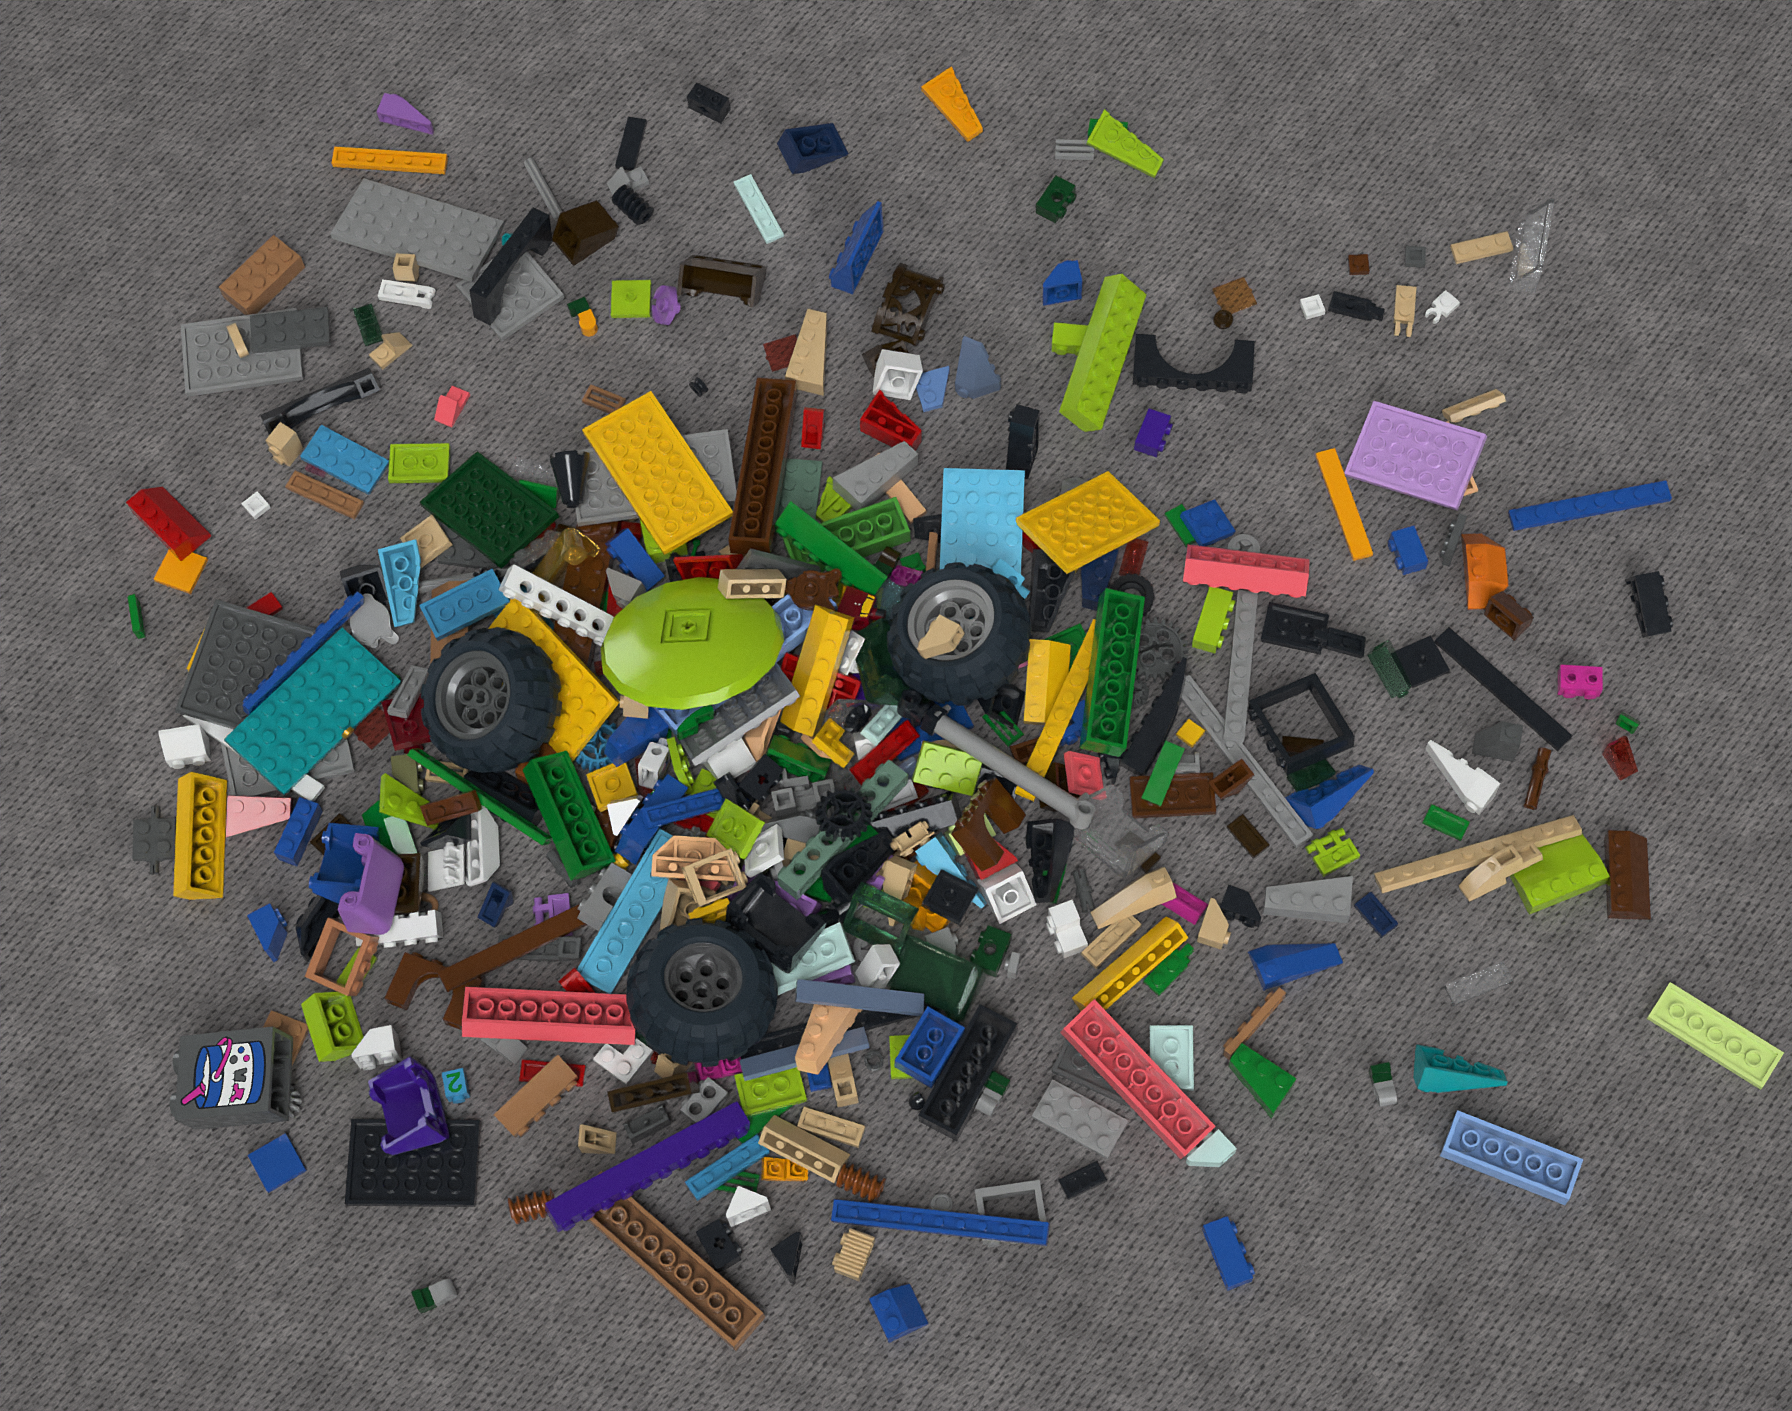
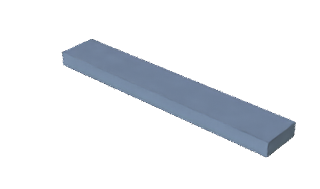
M797 979L795 1002L922 1016L924 1012V994L802 979Z
M864 1027L846 1031L842 1041L836 1045L830 1058L870 1048ZM799 1044L739 1060L744 1080L747 1081L796 1068L795 1055Z

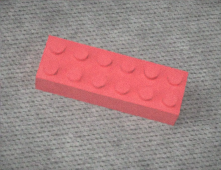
M1188 544L1183 582H1187L1190 585L1207 584L1213 588L1224 586L1231 590L1248 589V591L1254 593L1265 591L1272 595L1289 594V596L1294 598L1306 597L1309 559Z

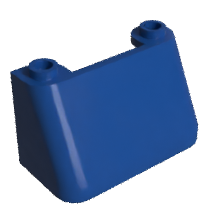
M328 823L327 831H323L322 843H325L326 850L320 871L315 872L314 876H310L309 889H312L314 894L338 904L345 893L351 891L359 892L365 866L361 862L362 855L354 850L355 833L367 834L380 843L379 827Z

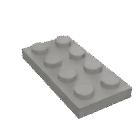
M1053 1079L1032 1114L1033 1119L1106 1159L1109 1158L1128 1124V1120Z

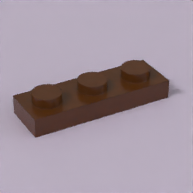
M471 790L420 806L427 826L478 812L482 810V806L476 790Z

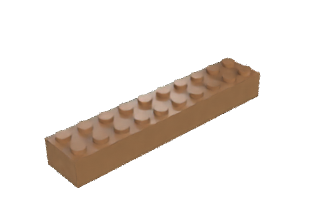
M632 1197L614 1202L611 1208L597 1211L588 1220L735 1351L739 1349L765 1319L764 1313Z

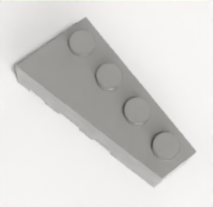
M1353 876L1266 887L1263 915L1348 923L1351 909Z

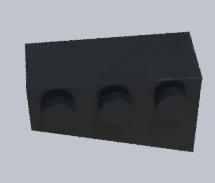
M1659 571L1625 579L1626 585L1631 584L1634 595L1630 596V598L1636 604V618L1642 637L1672 632L1673 621L1671 616H1668L1667 611L1669 602L1663 592V587L1665 586L1664 578L1660 575Z

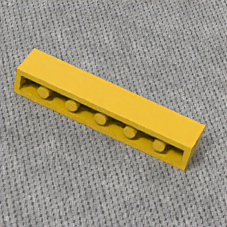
M1168 917L1163 918L1072 997L1073 1001L1080 1011L1086 1008L1094 999L1106 1010L1186 941L1188 936L1177 921Z

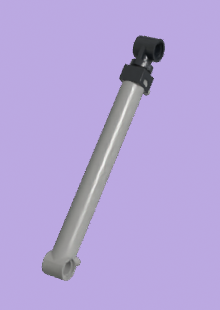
M907 689L902 692L897 706V712L901 717L908 719L916 718V721L922 723L920 729L931 736L934 733L938 734L1069 818L1071 825L1075 828L1086 829L1089 827L1096 810L1094 804L1087 801L1089 798L1088 793L1085 792L1078 799L954 721L947 716L951 710L950 705L941 707L935 704L932 707L927 703L921 702L922 697L917 691Z

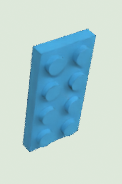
M323 425L319 427L300 456L301 460L370 495L389 465V460Z
M493 569L419 605L437 641L503 609L510 602L503 595V592L498 590L501 584Z

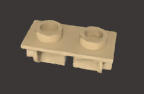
M919 821L908 829L911 835L910 838L906 832H903L892 839L890 846L893 850L897 849L894 855L905 857L914 851L913 847L916 845L922 846L931 840L930 836L935 833L927 831L929 826L925 821Z

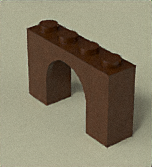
M997 778L990 781L984 780L978 785L977 792L970 798L971 802L962 811L963 815L955 822V828L951 833L981 872L997 865L1004 853L989 834L984 821V813L994 821L1003 834L1018 828L1026 816Z
M405 952L385 995V1000L388 1004L408 1010L420 984L428 979L439 978L437 972L447 967L435 959H431V961L423 959L424 956L416 952H412V954ZM478 977L453 989L452 999L443 1017L446 1025L462 1030L465 987L484 988L485 984L481 980L482 977Z

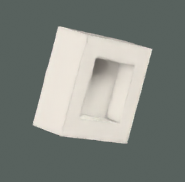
M1319 294L1300 299V305L1306 320L1325 315V308Z
M255 492L241 503L254 520L271 508L258 492Z

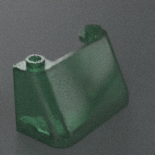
M881 617L857 632V634L865 638V641L856 657V663L865 699L872 704L898 706L902 692L911 688L903 681L893 666L887 648V631H890L889 621ZM920 694L922 697L921 702L929 701L923 694Z
M908 935L898 957L900 965L888 982L887 988L896 991L924 994V1002L943 1010L948 1015L947 1018L952 1021L964 1023L986 979L985 970L972 962L917 937Z

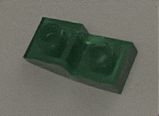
M372 303L353 309L365 347L383 341Z
M1324 759L1287 775V780L1298 792L1326 781L1335 775L1336 771L1327 759Z

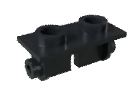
M730 772L713 782L724 800L728 799L746 811L751 808L750 801L747 800L742 792L737 790L739 788L738 784Z

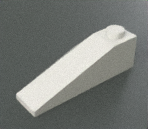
M1430 740L1427 743L1426 751L1460 800L1465 804V808L1471 813L1476 812L1480 815L1495 797L1500 783L1478 767L1476 770L1470 768L1467 765L1468 762L1463 758L1455 759L1449 750Z

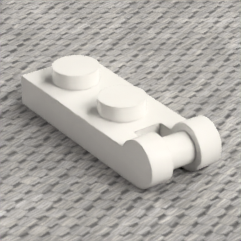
M382 279L378 298L382 301L431 309L433 303L431 299L435 296L436 290L429 286ZM423 294L424 298H420L419 295Z

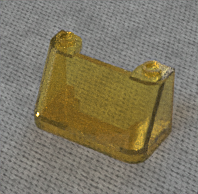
M575 528L565 529L532 574L552 583L566 562L572 565L580 564L588 555L595 557L601 548ZM538 594L539 600L545 602L544 596ZM532 608V610H533L535 613H537L540 617H543L542 615L539 614V611H537L536 609Z

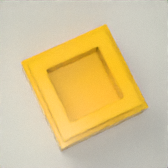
M1188 719L1176 733V736L1193 748L1204 735L1205 730Z

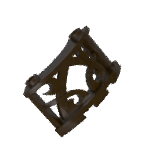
M900 263L892 274V282H888L882 296L886 299L881 304V308L878 307L871 332L903 340L916 346L925 337L926 330H924L933 304L938 296L943 294L945 284H943L944 277L933 278L907 269L908 265ZM904 286L906 289L901 290L900 287ZM914 290L919 298L920 305L902 314L901 303L895 296H905ZM892 307L898 309V316H896V310L894 312L890 311ZM905 323L907 332H909V326H915L916 329L912 337L900 333L901 324ZM897 325V332L884 328V326Z

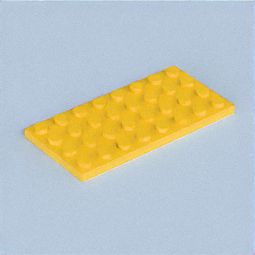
M652 391L582 429L584 436L664 555L732 517V509Z
M511 599L488 629L500 627L521 633L529 637L536 646H540L552 660V670L559 675L562 688H560L561 691L558 693V700L562 702L560 716H556L553 724L555 732L547 743L553 747L556 753L567 751L573 762L620 701L533 609L524 607L521 604L522 602L516 599Z

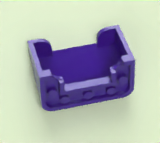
M409 1056L368 1081L371 1099L380 1103L384 1112L388 1134L382 1136L381 1148L385 1153L395 1155L441 1143L449 1138L436 1079L432 1072Z

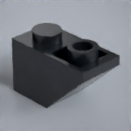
M1228 884L1220 905L1225 918L1231 921L1234 919L1242 921V924L1249 928H1254V926L1259 928L1261 916L1249 892Z

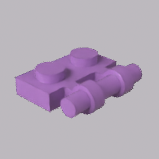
M569 893L548 895V904H543L541 897L534 898V906L532 907L536 919L534 926L544 921V913L549 912V918L570 909Z

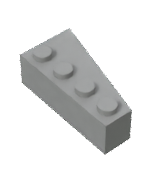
M903 441L833 477V490L855 510L871 506L918 465V453Z

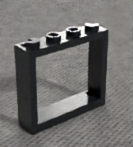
M1316 673L1249 700V708L1247 710L1250 715L1249 719L1257 725L1258 734L1260 737L1265 738L1267 749L1270 753H1274L1278 767L1283 768L1286 775L1354 747L1355 736ZM1310 690L1338 737L1290 757L1262 710Z

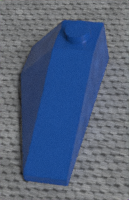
M1358 765L1338 773L1335 780L1318 781V787L1308 790V787L1305 786L1285 797V799L1306 826L1319 829L1324 827L1327 822L1331 821L1372 776L1374 770Z

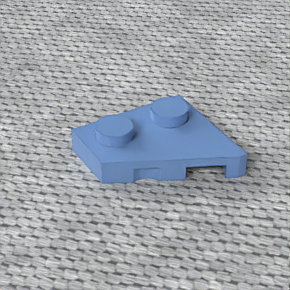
M949 366L921 374L916 391L923 412L943 407L950 372Z

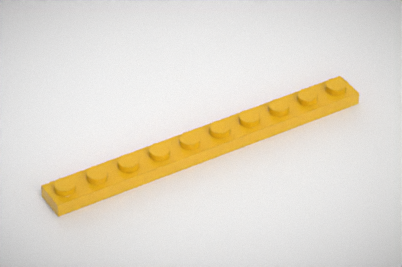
M1093 619L1026 765L1044 778L1088 683L1095 619ZM1019 786L1016 787L1014 794L1034 802L1035 796Z

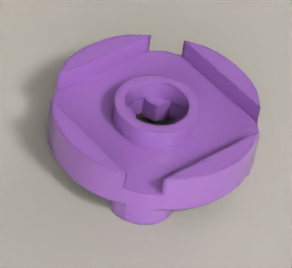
M661 285L654 294L653 299L657 300L656 305H652V316L656 323L670 325L675 314L680 312L681 306L677 302L676 287Z

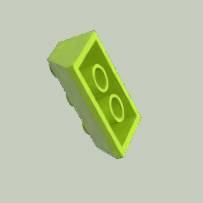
M340 992L312 994L301 1006L318 1061H336L352 1055L364 1036L351 996H346Z

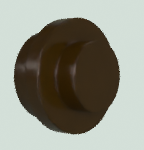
M1227 310L1218 311L1213 318L1214 325L1219 329L1229 328L1233 323L1232 314Z

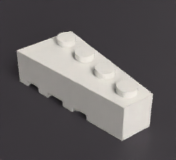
M430 910L428 914L415 912L410 913L409 916L394 915L390 930L385 934L376 935L380 937L378 945H383L384 948L396 947V943L404 942L405 946L417 945L419 940H425L426 943L438 942V938H443L441 912ZM356 937V946L361 947L363 940Z

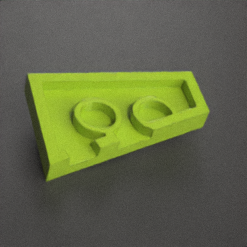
M384 773L381 776L379 812L431 829H435L438 826V823L427 826L420 809L421 805L429 803V801L388 774Z

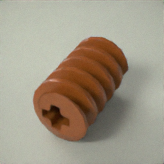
M845 1162L837 1178L836 1186L841 1188L844 1185L845 1191H849L852 1188L853 1195H857L860 1192L862 1199L868 1195V1201L873 1202L875 1198L876 1200L879 1198L886 1178H883L879 1183L877 1174L871 1179L870 1171L862 1175V1167L855 1172L854 1164L852 1163L847 1168Z
M551 1188L549 1195L542 1190L541 1197H538L536 1192H533L532 1199L525 1194L524 1201H521L519 1196H516L515 1203L508 1198L510 1215L515 1223L520 1224L521 1217L525 1222H529L530 1215L533 1220L538 1219V1214L542 1218H546L545 1203L554 1199Z

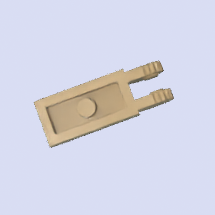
M1401 285L1396 287L1393 322L1395 323V336H1399L1400 323L1407 324L1406 337H1411L1416 287Z

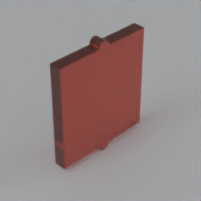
M796 334L763 344L767 355L766 360L769 361L772 372L789 366L797 342Z
M376 707L353 732L358 737V741L364 742L371 750L390 733L385 714L379 707Z

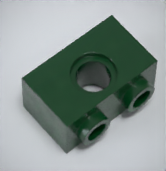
M1055 175L1036 203V214L1055 224L1059 218L1063 219L1067 212V206L1069 204L1072 205L1077 197L1075 193L1076 185Z
M989 925L986 931L982 930L978 939L980 943L978 950H973L970 958L972 969L996 978L1011 943L1012 934ZM992 947L996 951L993 954H986L984 950Z

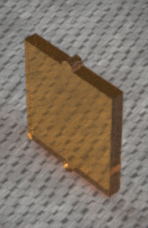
M1244 277L1212 289L1218 300L1217 304L1221 306L1222 310H1227L1231 314L1257 305L1252 289L1249 288Z

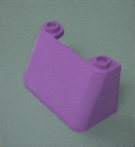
M355 833L353 847L355 852L362 855L361 862L365 866L359 892L351 891L345 893L340 899L338 912L348 932L382 935L387 933L392 926L404 864L400 857L370 835Z

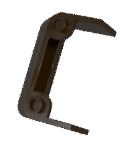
M691 255L680 264L677 295L681 296L684 292H687L686 295L696 297L702 292L739 297L743 304L754 307L760 300L766 267L758 264Z

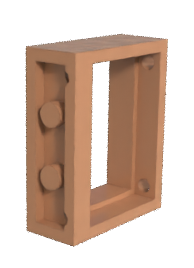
M327 918L305 977L346 996H357L363 987V978L371 967L370 961L373 954L377 951L380 937L374 934L348 932L342 920ZM340 930L363 940L345 986L323 976Z

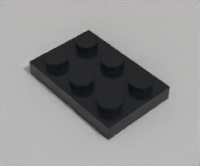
M1269 602L1260 642L1321 655L1322 647H1320V643L1310 641L1309 635L1314 629L1322 630L1327 628L1329 615Z

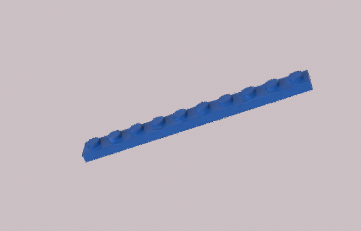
M834 1199L831 1217L833 1223L1047 1246L1050 1227L1049 1222Z

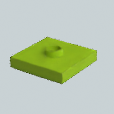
M651 280L612 281L611 318L650 317Z

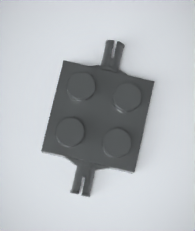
M157 805L156 810L155 806H151V818L133 820L132 859L133 861L149 862V874L154 875V873L155 875L159 874V862L175 859L176 818H160V806Z

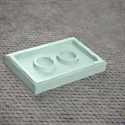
M1150 1025V1058L1182 1091H1194L1193 1025Z

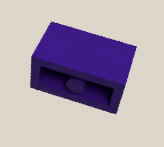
M1149 408L1135 440L1134 450L1157 458L1159 451H1164L1166 445L1165 436L1170 435L1172 431L1171 416Z

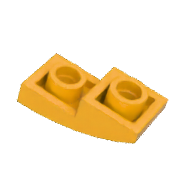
M764 1157L762 1158L761 1180L807 1181L808 1169L787 1158Z

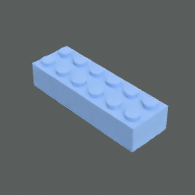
M1458 1110L1453 1118L1440 1154L1443 1158L1563 1205H1566L1570 1199L1583 1159Z

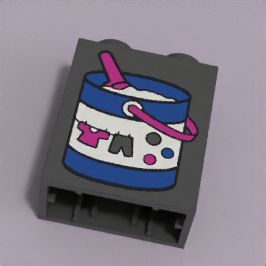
M273 1026L180 1036V1048L173 1056V1069L178 1075L177 1091L170 1098V1110L175 1117V1121L193 1129L289 1121L293 1037Z

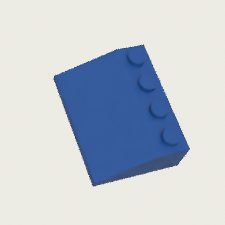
M879 201L865 211L859 221H855L852 229L853 233L851 237H847L845 249L838 255V264L830 272L831 287L850 294L854 293L884 232L882 202Z

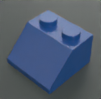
M1067 260L1058 263L1043 283V306L1082 299V277L1078 260Z
M269 903L247 916L264 951L275 962L278 960L287 936L285 926L288 924L279 909H274Z
M910 1284L888 1289L869 1298L872 1309L888 1343L929 1324Z

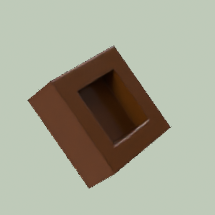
M1368 254L1348 255L1349 275L1369 274Z

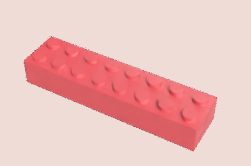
M465 987L462 1037L635 1045V1028L630 1019L626 995Z
M1095 999L1060 1032L1180 1159L1185 1157L1216 1127Z

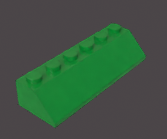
M790 501L776 521V532L783 538L788 537L793 541L792 545L801 551L803 549L809 553L808 557L813 562L823 564L826 572L836 568L839 569L842 573L840 582L845 587L850 586L876 596L886 583L888 577L793 502Z
M563 751L532 759L524 767L523 773L570 880L573 881L590 876L611 863H615L616 860L568 752Z

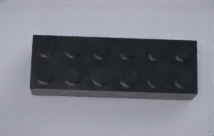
M979 1004L918 1115L919 1122L958 1141L975 1110L979 1098L983 1094L993 1071H996L1018 1031V1023Z

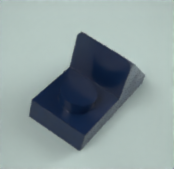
M495 881L492 882L477 918L494 928L497 927L505 909L514 903L512 892Z

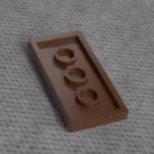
M1213 772L1174 774L1161 807L1141 799L1150 776H1130L1129 778L1132 819L1216 814L1215 792L1208 784V782L1214 779Z

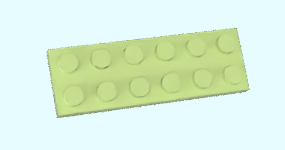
M1671 982L1647 1017L1654 1024L1760 1090L1784 1054L1781 1050Z

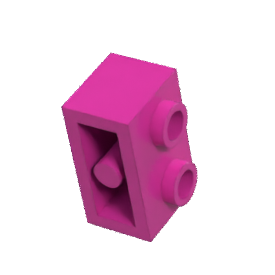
M1560 665L1558 670V695H1563L1565 698L1584 696L1585 699L1600 697L1603 690L1602 667Z

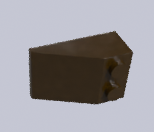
M421 853L396 854L404 864V871L394 913L419 912L424 886V860Z

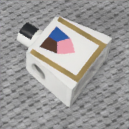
M660 738L658 743L650 742L638 764L640 786L654 790L653 787L660 778L664 779L670 764V752L665 738Z

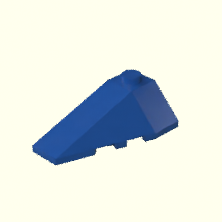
M1335 943L1266 945L1248 951L1263 991L1343 964Z

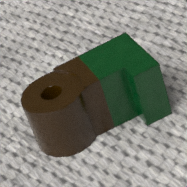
M886 546L873 566L884 573L888 580L892 571L897 566L902 553Z

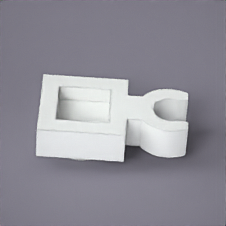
M1445 290L1432 302L1431 306L1434 308L1428 309L1425 317L1427 318L1431 314L1435 315L1433 324L1439 322L1441 314L1447 317L1460 305V302Z

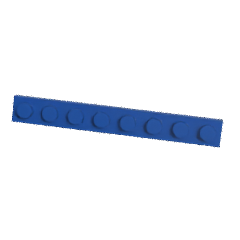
M1660 481L1512 509L1508 511L1512 529L1515 531L1669 502L1672 497L1667 481Z
M359 592L354 596H348L344 601V605L340 609H335L331 613L330 619L326 623H321L311 638L307 637L304 639L300 649L292 651L288 655L287 661L282 666L278 665L273 670V675L268 680L264 679L258 685V690L254 694L250 693L245 697L242 704L243 711L250 715L364 604V596Z

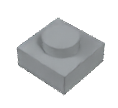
M1012 952L1011 958H1006L1004 970L1007 971L1008 978L1016 979L1020 953Z

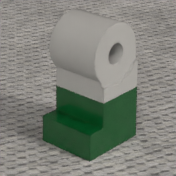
M1390 1062L1370 1066L1368 1072L1378 1106L1397 1104Z
M993 1071L975 1109L991 1117L1010 1087V1080Z
M445 1279L424 1289H417L411 1292L417 1309L421 1314L457 1297V1292L451 1279Z

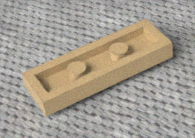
M1508 231L1451 244L1450 247L1456 264L1513 251Z
M1495 389L1443 409L1442 413L1444 418L1451 423L1460 422L1467 416L1478 415L1485 409L1498 407L1499 404L1506 402L1505 395Z
M1133 916L1111 924L1081 952V955L1097 969L1139 930L1142 924Z
M803 1107L797 1127L806 1132L857 1148L860 1146L865 1131L864 1125L807 1107Z

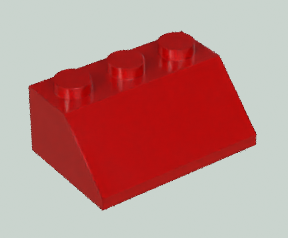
M742 554L674 557L673 561L683 580L697 577L719 579L720 569H736L744 557Z

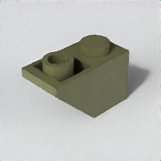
M407 754L391 756L393 778L422 797L421 791H425L424 780L420 779V772H423V766L407 756Z

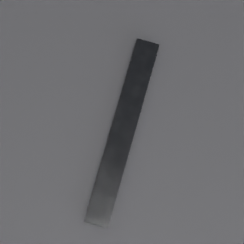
M1450 627L1435 640L1437 646L1556 751H1559L1572 738V734Z

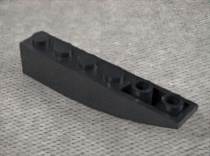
M1184 657L1181 662L1177 661L1172 669V677L1170 679L1167 678L1162 686V694L1160 697H1155L1151 705L1153 709L1150 714L1146 713L1141 721L1143 726L1139 732L1135 731L1130 740L1132 742L1129 749L1126 748L1121 754L1122 767L1138 776H1146L1174 724L1185 686L1188 664L1187 659Z

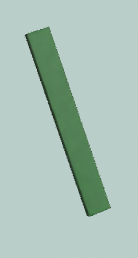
M420 748L410 749L407 756L463 793L476 790L482 806L542 846L548 845L551 842L552 837Z

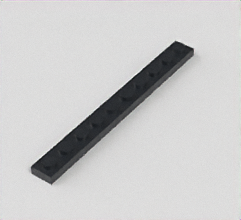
M943 986L919 992L924 994V1011L927 1006L935 1011L949 1008ZM862 1010L855 1017V1022L846 1031L864 1027L866 1031L918 1016ZM807 1023L765 1034L756 1045L750 1046L747 1052L740 1058L745 1059L800 1044Z

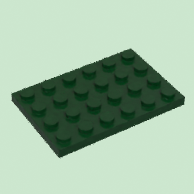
M478 451L420 501L421 507L501 569L559 518L557 511Z

